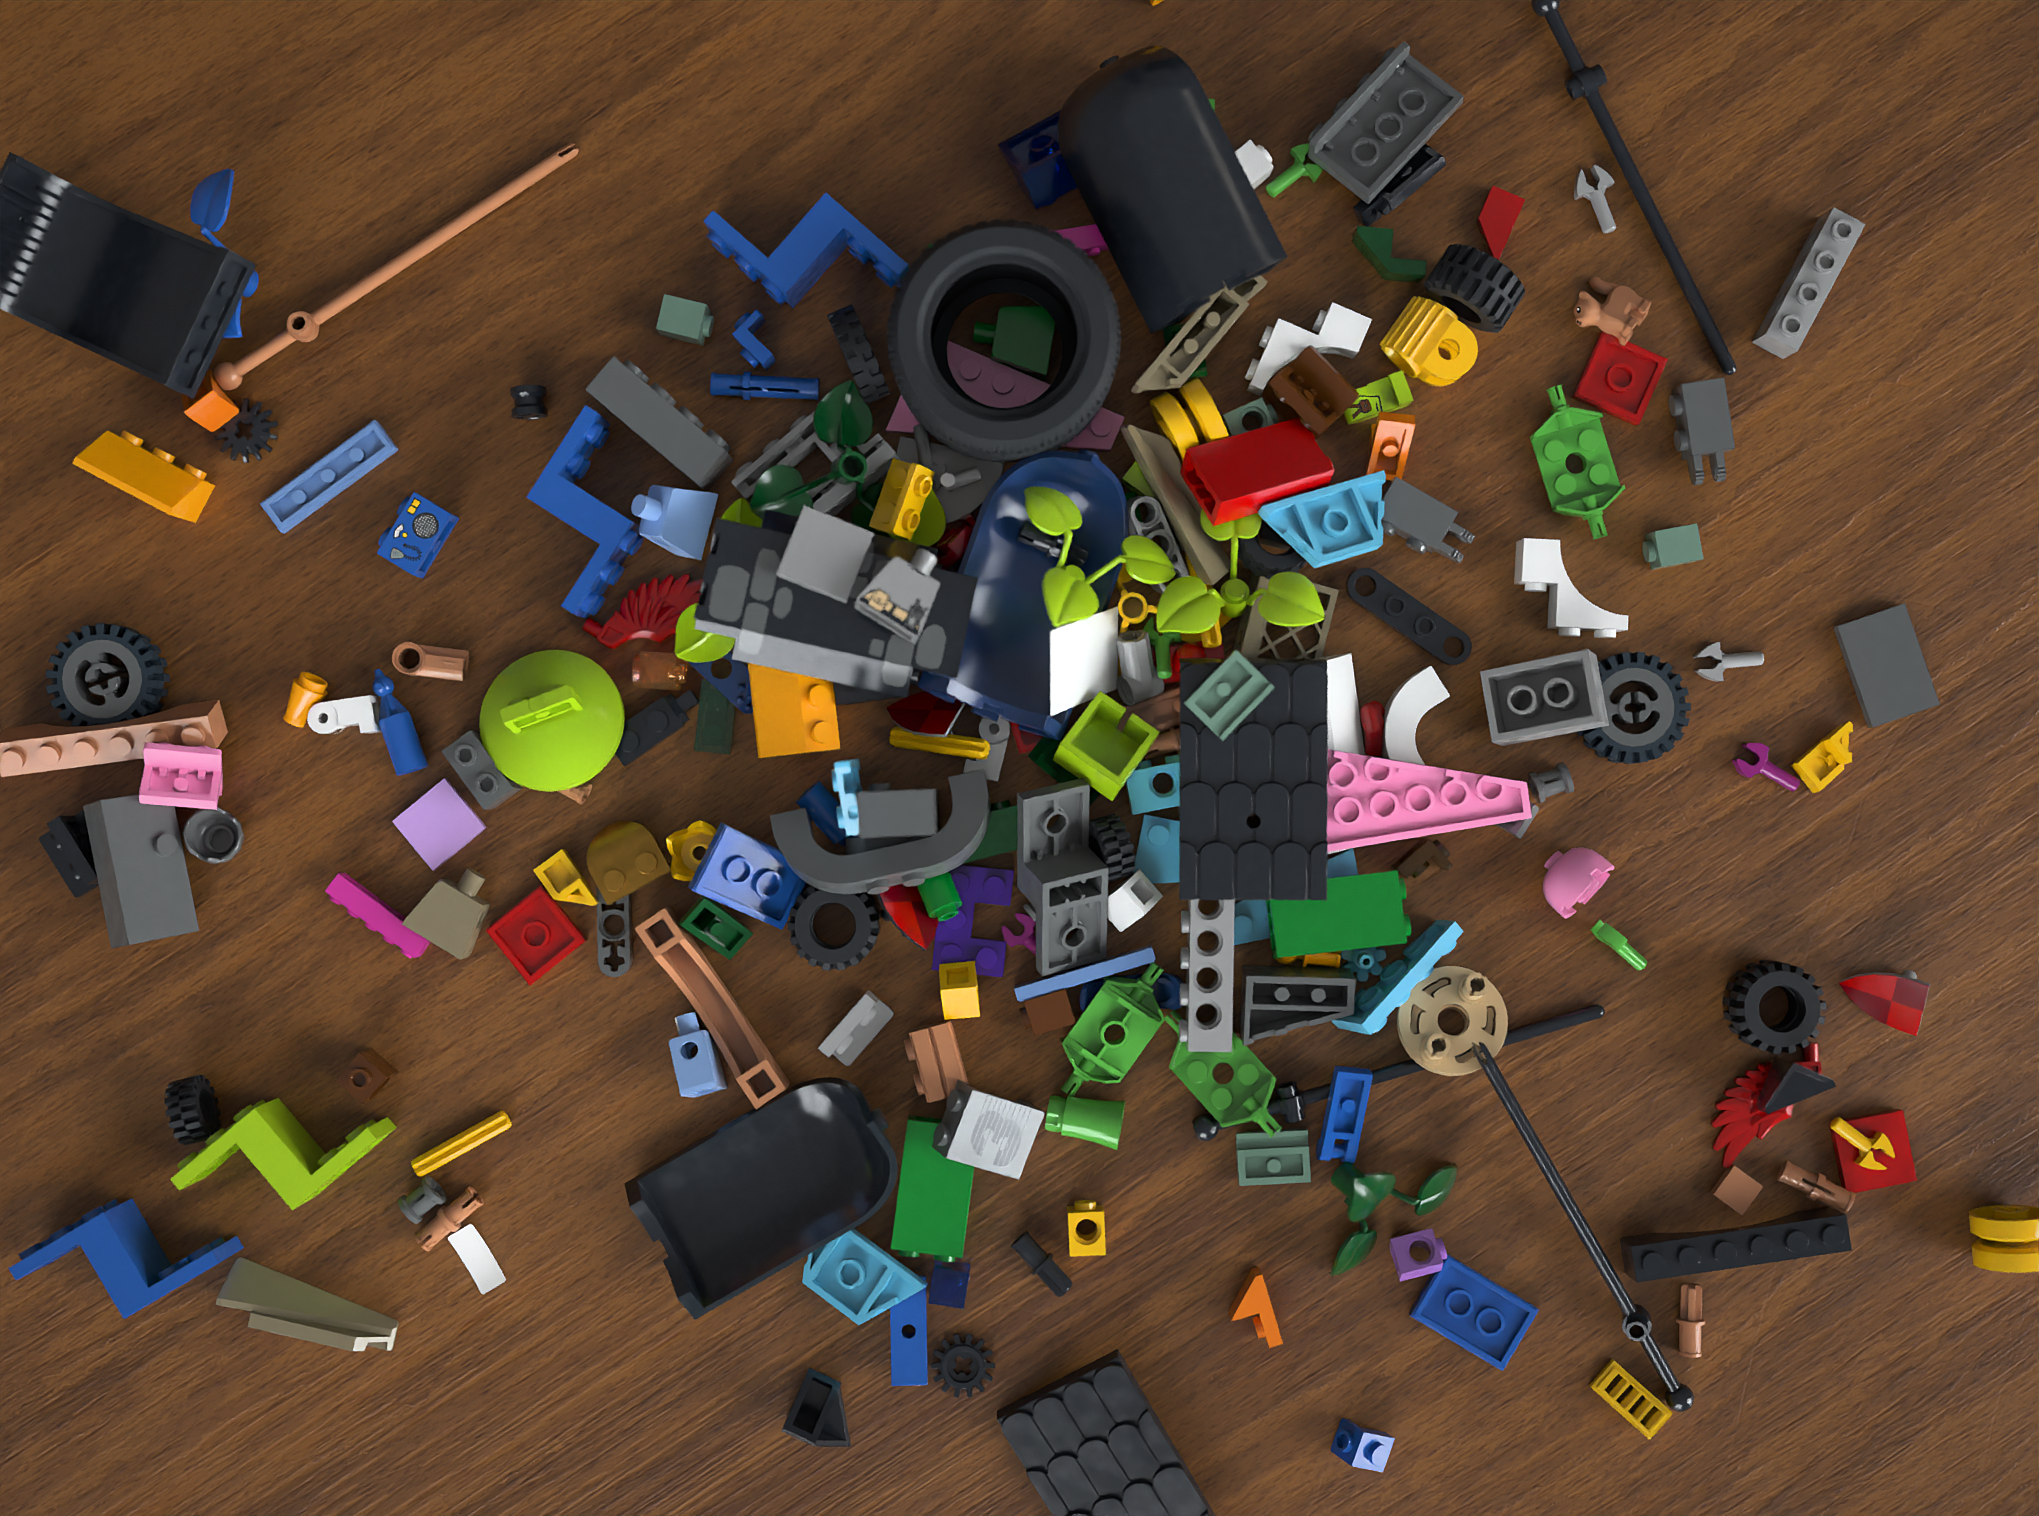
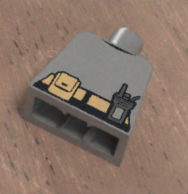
M922 548L918 549L910 564L895 556L858 596L854 608L915 645L940 586L937 580L929 576L938 559Z

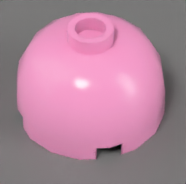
M1584 847L1572 848L1565 854L1557 851L1544 865L1548 872L1543 879V893L1549 904L1562 917L1567 919L1577 912L1572 908L1577 901L1585 905L1602 887L1610 876L1607 871L1613 870L1614 866L1594 850Z

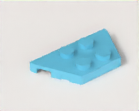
M1383 470L1263 505L1258 510V513L1267 524L1314 568L1377 550L1383 544L1381 519L1384 516L1385 502L1381 501L1382 484L1386 481V474Z
M852 759L834 762L835 770H832L833 787L835 792L839 791L841 805L837 806L839 828L846 829L847 836L859 834L857 792H863L860 786L858 771L861 770L860 760Z
M854 1228L808 1254L802 1280L803 1284L858 1325L921 1291L928 1284Z

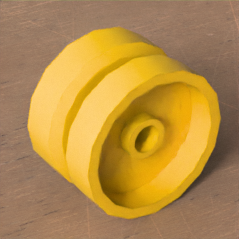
M1196 377L1184 382L1178 388L1179 402L1168 392L1160 394L1149 402L1161 436L1169 439L1181 465L1186 449L1229 437L1211 396Z
M1993 1205L1969 1211L1970 1232L1980 1237V1239L1972 1243L1973 1265L1981 1269L1999 1272L2039 1271V1207L2028 1205Z

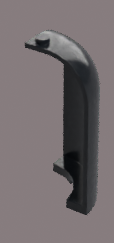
M1156 45L1138 49L1120 58L1116 55L1102 62L1099 66L1100 70L1087 78L1066 99L1058 120V141L1065 164L1151 334L1179 323L1197 309L1211 302L1210 296L1226 288L1225 285L1230 291L1247 281L1270 272L1288 257L1196 75L1180 56L1168 48Z
M835 1077L816 1078L797 1084L778 1094L759 1108L752 1109L624 1183L629 1207L645 1227L652 1241L655 1242L660 1239L669 1256L663 1260V1263L671 1278L676 1297L695 1320L859 1226L872 1217L887 1201L897 1178L896 1156L884 1131L889 1127V1124L879 1108L872 1109L856 1085Z

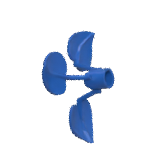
M224 169L204 178L195 188L191 198L190 216L192 222L201 225L200 231L202 235L218 248L220 246L226 247L211 232H217L226 220L234 178V170ZM255 270L244 290L243 297H250L258 287L259 277ZM241 299L222 338L242 337L240 327Z

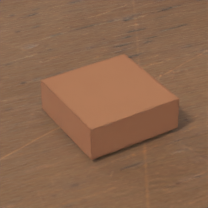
M1731 1164L1710 1193L1743 1216L1763 1186Z

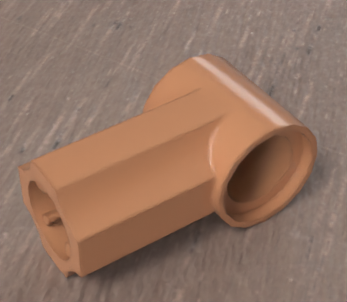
M404 642L394 649L392 663L399 672L413 677L422 676L465 682L469 667V651ZM416 650L420 655L419 664L412 669H408L404 664V657L409 651Z

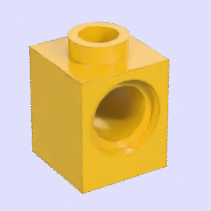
M975 961L939 964L944 1020L980 1017Z
M1078 1200L1074 1202L1075 1206H1067L1070 1257L1106 1255L1103 1205H1096L1095 1200ZM1090 1219L1095 1222L1096 1229L1091 1234L1083 1235L1077 1231L1076 1226L1081 1220Z

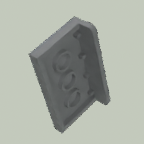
M1402 42L1396 49L1391 47L1382 57L1380 66L1373 74L1370 72L1365 74L1359 81L1356 92L1349 99L1343 98L1336 105L1328 122L1325 125L1323 123L1318 124L1308 139L1310 142L1308 157L1367 204L1376 197L1461 106L1464 99L1462 94L1409 55L1410 45L1406 42Z

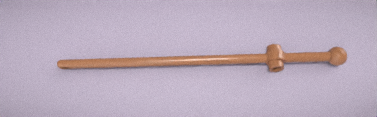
M569 143L310 314L305 311L292 313L287 320V329L234 364L231 362L218 364L213 373L215 380L224 390L236 389L242 383V376L294 341L310 342L316 339L319 334L320 324L576 157L579 149L572 150L576 144Z

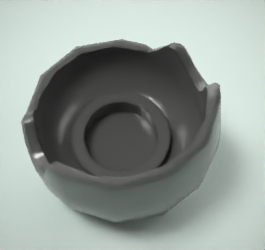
M218 807L217 810H197L186 820L183 830V838L188 851L197 858L212 864L225 863L232 860L241 850L245 837L240 821L231 813Z

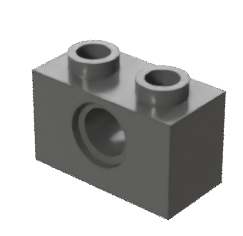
M468 731L441 751L484 810L495 809L522 789L521 785L507 778L496 768L494 761L482 744L480 731Z

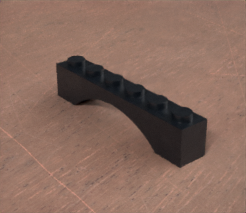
M1831 1206L1796 1211L1774 1220L1736 1228L1699 1232L1649 1233L1620 1238L1625 1274L1635 1282L1852 1251L1847 1215Z

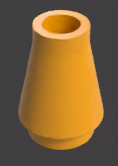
M301 672L298 678L293 679L287 710L283 719L293 726L304 727L310 708L315 704L321 703L328 694L326 691L328 683L315 674Z

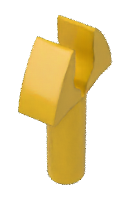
M1836 1117L1831 1121L1830 1128L1858 1148L1860 1156L1854 1163L1868 1169L1886 1170V1167L1874 1160L1871 1148L1881 1149L1888 1156L1895 1158L1892 1145L1884 1133L1877 1131L1873 1138H1867L1840 1117Z

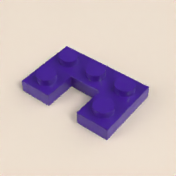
M960 865L949 872L963 904L957 909L959 913L956 916L938 922L932 970L939 971V964L975 961L976 975L1003 977L1007 942L1004 940L971 937L975 903L1010 906L1014 870Z

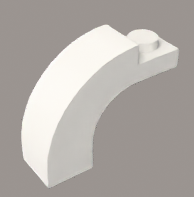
M1432 666L1425 667L1406 679L1388 700L1383 716L1382 756L1384 759L1425 765L1416 748L1415 733L1417 725L1429 709L1450 697Z

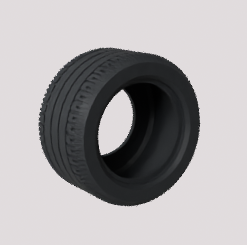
M1002 219L990 220L991 222L988 223L986 221L976 222L973 226L969 224L961 227L959 231L954 230L946 234V238H940L934 242L932 248L928 247L920 254L921 258H917L910 266L911 270L906 272L901 280L902 284L898 286L895 293L896 299H893L890 309L891 314L888 320L887 343L889 344L888 353L891 368L903 399L916 420L929 434L942 444L948 445V448L956 452H962L965 456L976 457V459L983 461L991 460V462L999 463L1007 461V463L1018 462L1017 460H1023L1037 453L1055 451L1061 448V445H1066L1073 440L1074 436H1078L1085 429V426L1089 425L1094 419L1095 414L1100 410L1110 390L1109 388L1112 384L1119 359L1121 331L1119 329L1120 321L1119 315H1117L1116 302L1112 298L1113 294L1109 285H1106L1107 280L1102 272L1097 270L1098 266L1091 258L1088 259V255L1080 247L1076 248V244L1068 238H1062V234L1054 230L1048 231L1047 227L1039 224L1034 226L1033 223L1027 221L1020 223L1018 220L1006 219V221H1002ZM997 293L1022 295L1042 306L1054 320L1062 342L1060 368L1049 388L1035 400L1012 408L988 406L967 395L954 379L947 358L949 334L961 312L976 300Z

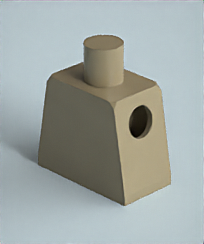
M467 868L458 883L449 878L440 879L405 918L402 925L460 960L469 957L490 907L488 901L476 895L486 877L471 868Z

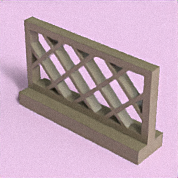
M1252 572L1248 585L1249 595L1259 588L1268 589L1269 579H1265L1266 577L1263 576L1258 577ZM1312 583L1317 593L1327 595L1324 607V620L1320 622V626L1318 623L1311 624L1317 638L1315 645L1304 650L1295 634L1306 626H1296L1293 629L1291 626H1284L1287 632L1273 641L1270 640L1265 631L1267 620L1258 612V603L1262 597L1260 596L1255 600L1253 606L1247 605L1245 613L1240 616L1231 653L1237 650L1244 658L1257 659L1258 655L1269 649L1274 659H1281L1274 646L1290 637L1299 653L1291 659H1309L1307 655L1312 653L1311 659L1322 657L1339 590ZM1263 639L1266 645L1260 648Z

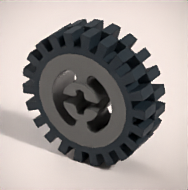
M98 623L96 626H83L80 628L81 632L73 631L67 635L68 642L60 641L56 646L60 653L58 655H51L48 661L54 664L53 670H46V678H52V685H46L47 693L54 694L56 698L50 702L53 708H60L62 710L58 715L63 720L71 721L72 727L103 725L152 715L154 711H161L164 704L159 701L161 697H167L169 690L163 689L164 682H170L169 674L163 672V667L168 666L166 659L159 658L158 654L161 653V650L157 645L149 643L151 639L148 636L139 634L138 630L105 623ZM112 655L120 658L126 665L129 678L116 676L107 681L108 686L95 685L88 688L87 682L101 683L109 678L108 674L118 675L127 672L123 666L111 662ZM90 691L97 695H103L106 699L105 703L101 704L95 700Z
M1624 652L1598 661L1609 726L1578 731V736L1583 735L1585 738L1583 743L1586 747L1593 748L1596 751L1594 754L1601 758L1606 757L1609 759L1608 761L1624 764L1648 762L1649 760L1661 757L1664 752L1672 750L1675 747L1673 745L1674 742L1681 740L1684 735L1681 732L1682 728L1688 726L1690 718H1685L1686 711H1691V703H1686L1685 696L1689 695L1687 687H1681L1679 682L1683 679L1679 673L1673 674L1671 671L1673 666L1668 662L1661 663L1659 661L1660 657L1655 655L1647 656L1645 652ZM1626 682L1642 687L1649 695L1648 698L1647 695L1639 691L1628 692L1616 696L1610 702V696L1614 689ZM1629 703L1636 705V712L1625 711V705ZM1651 715V720L1647 727L1637 734L1623 732L1612 722L1613 718L1617 723L1623 725L1639 723Z

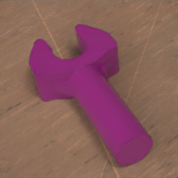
M1762 743L1742 744L1744 749L1752 752L1755 756V761L1752 765L1741 759H1733L1732 761L1738 773L1745 778H1752L1755 774L1761 773L1791 792H1794L1800 784L1799 779L1769 762V747Z
M1016 912L1015 917L1024 925V932L1020 935H1015L1008 927L1003 925L1004 940L1010 947L1025 945L1036 956V936L1034 935L1036 922L1030 915Z

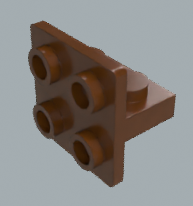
M1312 345L1306 347L1289 366L1280 371L1269 382L1270 386L1263 392L1265 399L1287 421L1299 417L1302 424L1313 433L1315 441L1359 398V393Z

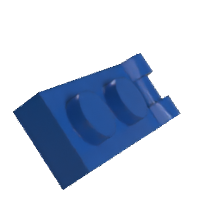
M1344 1066L1334 1067L1321 1136L1316 1145L1317 1160L1330 1161L1331 1158H1339L1343 1163L1355 1162L1373 1078L1370 1069ZM1335 1139L1344 1140L1342 1144H1334Z

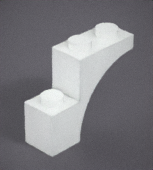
M1333 302L1327 312L1320 310L1312 330L1318 332L1317 334L1278 318L1274 328L1267 325L1259 346L1265 349L1260 360L1253 358L1248 368L1245 379L1250 380L1247 391L1260 396L1272 376L1282 367L1294 361L1309 345H1312L1320 354H1337L1353 359L1360 349L1372 319Z
M1523 538L1516 542L1514 584L1525 585L1524 591L1546 592L1547 586H1549L1547 629H1558L1559 636H1580V630L1594 631L1595 638H1616V632L1628 630V615L1611 613L1597 607L1585 599L1574 587L1562 562L1560 540Z

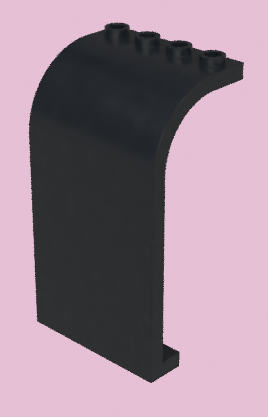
M9 152L0 171V309L194 399L256 264L222 246L218 248L116 206Z

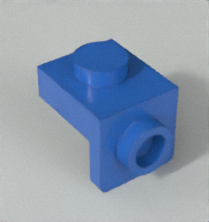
M755 310L752 314L747 312L734 325L736 331L732 336L743 347L739 352L740 355L752 367L755 368L760 364L767 371L776 362V359L753 336L766 320L758 310Z
M1342 1418L1331 1446V1452L1350 1466L1383 1472L1395 1438L1386 1432L1362 1428L1351 1420Z

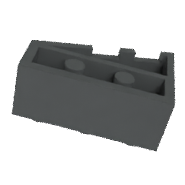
M1242 965L1239 1035L1243 1046L1272 1035L1280 1036L1287 1034L1289 1030L1307 1025L1311 1027L1354 1014L1356 978L1350 968Z

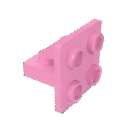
M166 742L145 743L143 750L145 766L139 792L140 803L217 810L218 798L222 795L223 791L222 751L220 749H212L207 746H179Z

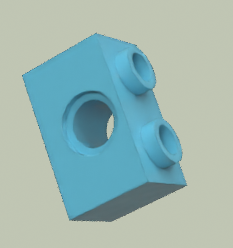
M1179 754L1165 757V765L1152 767L1151 760L1140 762L1125 783L1131 815L1179 806ZM1158 773H1166L1172 779V787L1167 793L1160 794L1153 788V778Z

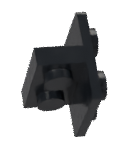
M84 809L75 815L58 816L48 822L47 825L50 831L40 836L39 841L73 896L82 897L99 886Z

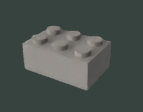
M1589 649L1480 671L1491 739L1495 744L1505 746L1609 726L1597 656Z

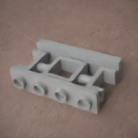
M814 412L808 417L805 415L798 418L791 425V431L781 440L775 439L763 449L761 457L755 462H748L738 469L732 484L749 503L751 502L758 479L767 469L776 465L795 467L817 447L821 449L831 462L842 455L837 449V442L832 443L828 447L826 443L817 437L813 426ZM879 433L866 444L863 443L856 446L867 462L863 492L888 472L893 458L900 460L896 452L884 441ZM832 479L806 492L813 501V509L835 517L856 499V483L842 485Z

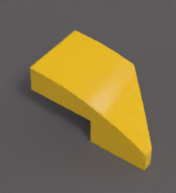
M1850 721L1838 726L1791 765L1812 793L1821 791L1844 770V764L1852 762V753L1849 752V733L1853 732V724Z
M561 849L533 870L553 899L591 906L599 903L588 882L565 849Z

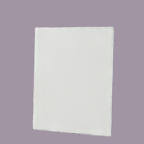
M1118 606L1095 614L1088 619L1076 621L1051 631V716L1095 698L1099 691L1106 694L1117 689L1118 649L1116 639H1118Z

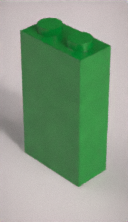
M1398 871L1327 878V900H1265L1272 959L1407 943V936L1411 935V922L1409 915L1403 913L1402 900L1406 899L1404 879L1399 878Z
M909 1115L891 1249L898 1250V1254L904 1257L914 1258L919 1257L920 1253L934 1255V1259L938 1261L954 1262L955 1258H963L974 1166L947 1159L932 1148L934 1131L942 1119Z

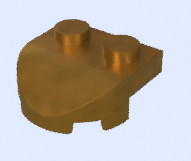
M619 821L610 824L602 829L589 845L587 866L607 905L615 903L671 872V866L657 842V837L651 830L639 823Z

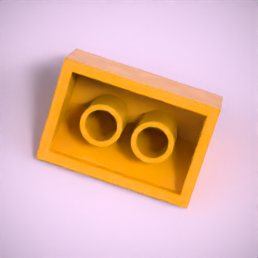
M107 430L78 454L72 464L169 515L194 523L199 518L216 486L204 480L207 475L204 471L186 463L184 468L174 464L175 456L158 447H154L151 452L141 446L144 441L143 439L123 430L121 435Z
M748 663L758 758L840 749L833 681Z

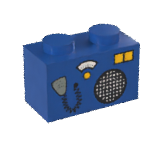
M413 492L411 497L407 496L401 502L397 510L399 517L393 527H388L382 533L378 542L380 548L377 554L411 575L423 579L460 518L426 497Z

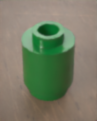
M950 872L926 878L924 883L916 885L930 918L937 917L938 921H945L959 913L957 909L963 903Z

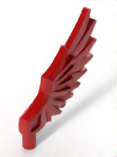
M669 574L659 584V579L655 577L651 580L648 587L647 584L641 583L637 592L630 590L628 597L622 599L619 612L615 611L614 615L604 626L588 618L582 630L595 637L602 645L614 650L625 642L638 638H647L661 643L669 636L675 634L676 624L681 613L690 605L698 603L701 592H698L702 588V579L688 583L691 577L688 574H684L674 582L675 577Z
M1809 1042L1810 1044L1803 1048L1804 1060L1792 1062L1822 1075L1818 1043ZM1771 1062L1766 1063V1065L1759 1063L1756 1067L1759 1071L1746 1070L1745 1075L1749 1078L1735 1077L1734 1083L1740 1086L1724 1090V1095L1731 1098L1715 1104L1717 1110L1724 1111L1714 1118L1710 1124L1714 1128L1722 1125L1725 1126L1717 1135L1712 1148L1719 1151L1727 1144L1722 1160V1166L1725 1168L1730 1167L1740 1152L1755 1136L1762 1140L1775 1125L1792 1116L1794 1104L1770 1114L1759 1111L1756 1105L1771 1068Z

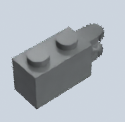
M1717 378L1680 384L1671 390L1672 395L1669 396V410L1671 415L1675 416L1677 430L1674 432L1676 450L1678 452L1681 451L1682 460L1687 459L1689 477L1693 485L1703 483L1702 457L1709 456L1713 480L1715 482L1724 481L1726 477L1724 454L1735 449L1725 379Z
M1398 477L1393 478L1382 494L1381 501L1385 502L1384 516L1381 519L1384 534L1393 536L1395 533L1407 540L1406 546L1420 554H1424L1426 551L1429 553L1435 551L1454 562L1460 563L1464 555L1459 550L1442 542L1446 533L1468 544H1471L1475 538L1474 534L1453 522L1458 514L1456 510Z

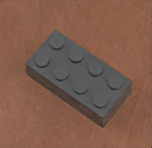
M613 356L585 390L700 488L708 492L734 462V459L728 454L731 447L712 429H709L705 434L701 430L704 424L686 407L682 405L678 410L673 407L677 402L656 382L648 386L646 383L649 381V378L630 360L626 358L621 363Z

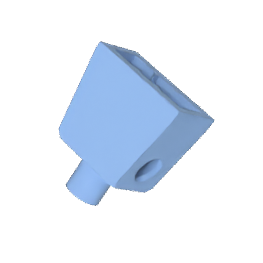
M652 485L647 496L639 494L633 499L631 511L633 515L641 517L638 529L640 535L674 555L701 560L718 494Z
M695 1012L675 1017L679 1037L670 1039L669 1047L680 1095L695 1098L728 1088L716 1044L711 1033L706 1030L700 1031ZM697 1045V1055L694 1058H692L691 1049L693 1046Z

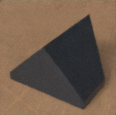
M1775 1057L1756 1105L1759 1111L1770 1114L1832 1089L1836 1085L1834 1080L1796 1063Z
M809 1368L786 1417L782 1432L814 1447H851L840 1388L841 1382Z

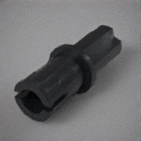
M1025 519L1023 522L1024 526H1021L1016 541L1044 552L1047 558L1050 555L1059 558L1064 537L1047 534ZM1071 541L1065 562L1081 567L1087 560L1089 550Z
M1025 1231L1010 1247L1029 1265L1032 1275L1037 1274L1057 1297H1061L1073 1285L1072 1281L1052 1260L1053 1254H1047L1029 1235L1030 1233Z

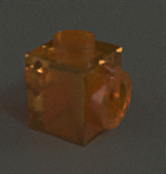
M641 651V654L635 655L633 661V685L643 689L681 691V684H685L687 679V662H683L675 653Z

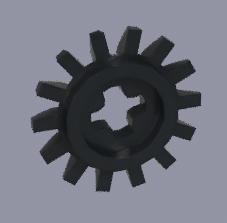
M244 398L241 409H239L240 412L220 427L223 428V432L214 436L216 441L225 439V442L220 447L222 453L229 448L232 449L230 459L235 461L238 454L241 453L243 462L249 463V454L253 453L259 461L263 459L259 452L260 449L264 448L269 453L273 450L267 444L268 439H278V435L270 433V428L278 427L277 421H267L266 418L273 414L270 409L262 413L259 412L263 403L257 401L252 408H249V399ZM240 422L247 425L251 422L253 423L254 427L250 430L253 436L250 439L244 436L238 438L237 434L240 432L238 424Z
M956 1333L953 1334L954 1345H951L945 1339L941 1341V1344L946 1349L945 1352L934 1350L933 1355L941 1358L940 1362L931 1363V1369H940V1373L933 1377L935 1382L941 1379L946 1381L941 1389L946 1393L950 1386L955 1388L954 1397L959 1398L960 1390L966 1389L969 1398L973 1397L972 1387L976 1386L980 1392L985 1390L981 1383L983 1378L990 1382L992 1381L993 1377L986 1372V1368H995V1363L988 1362L985 1358L992 1355L993 1352L991 1349L980 1351L981 1346L985 1343L983 1339L972 1345V1334L968 1333L965 1343H961L959 1335ZM960 1356L962 1359L969 1357L972 1359L969 1365L970 1373L966 1374L963 1370L957 1373L954 1370L957 1366L956 1357Z

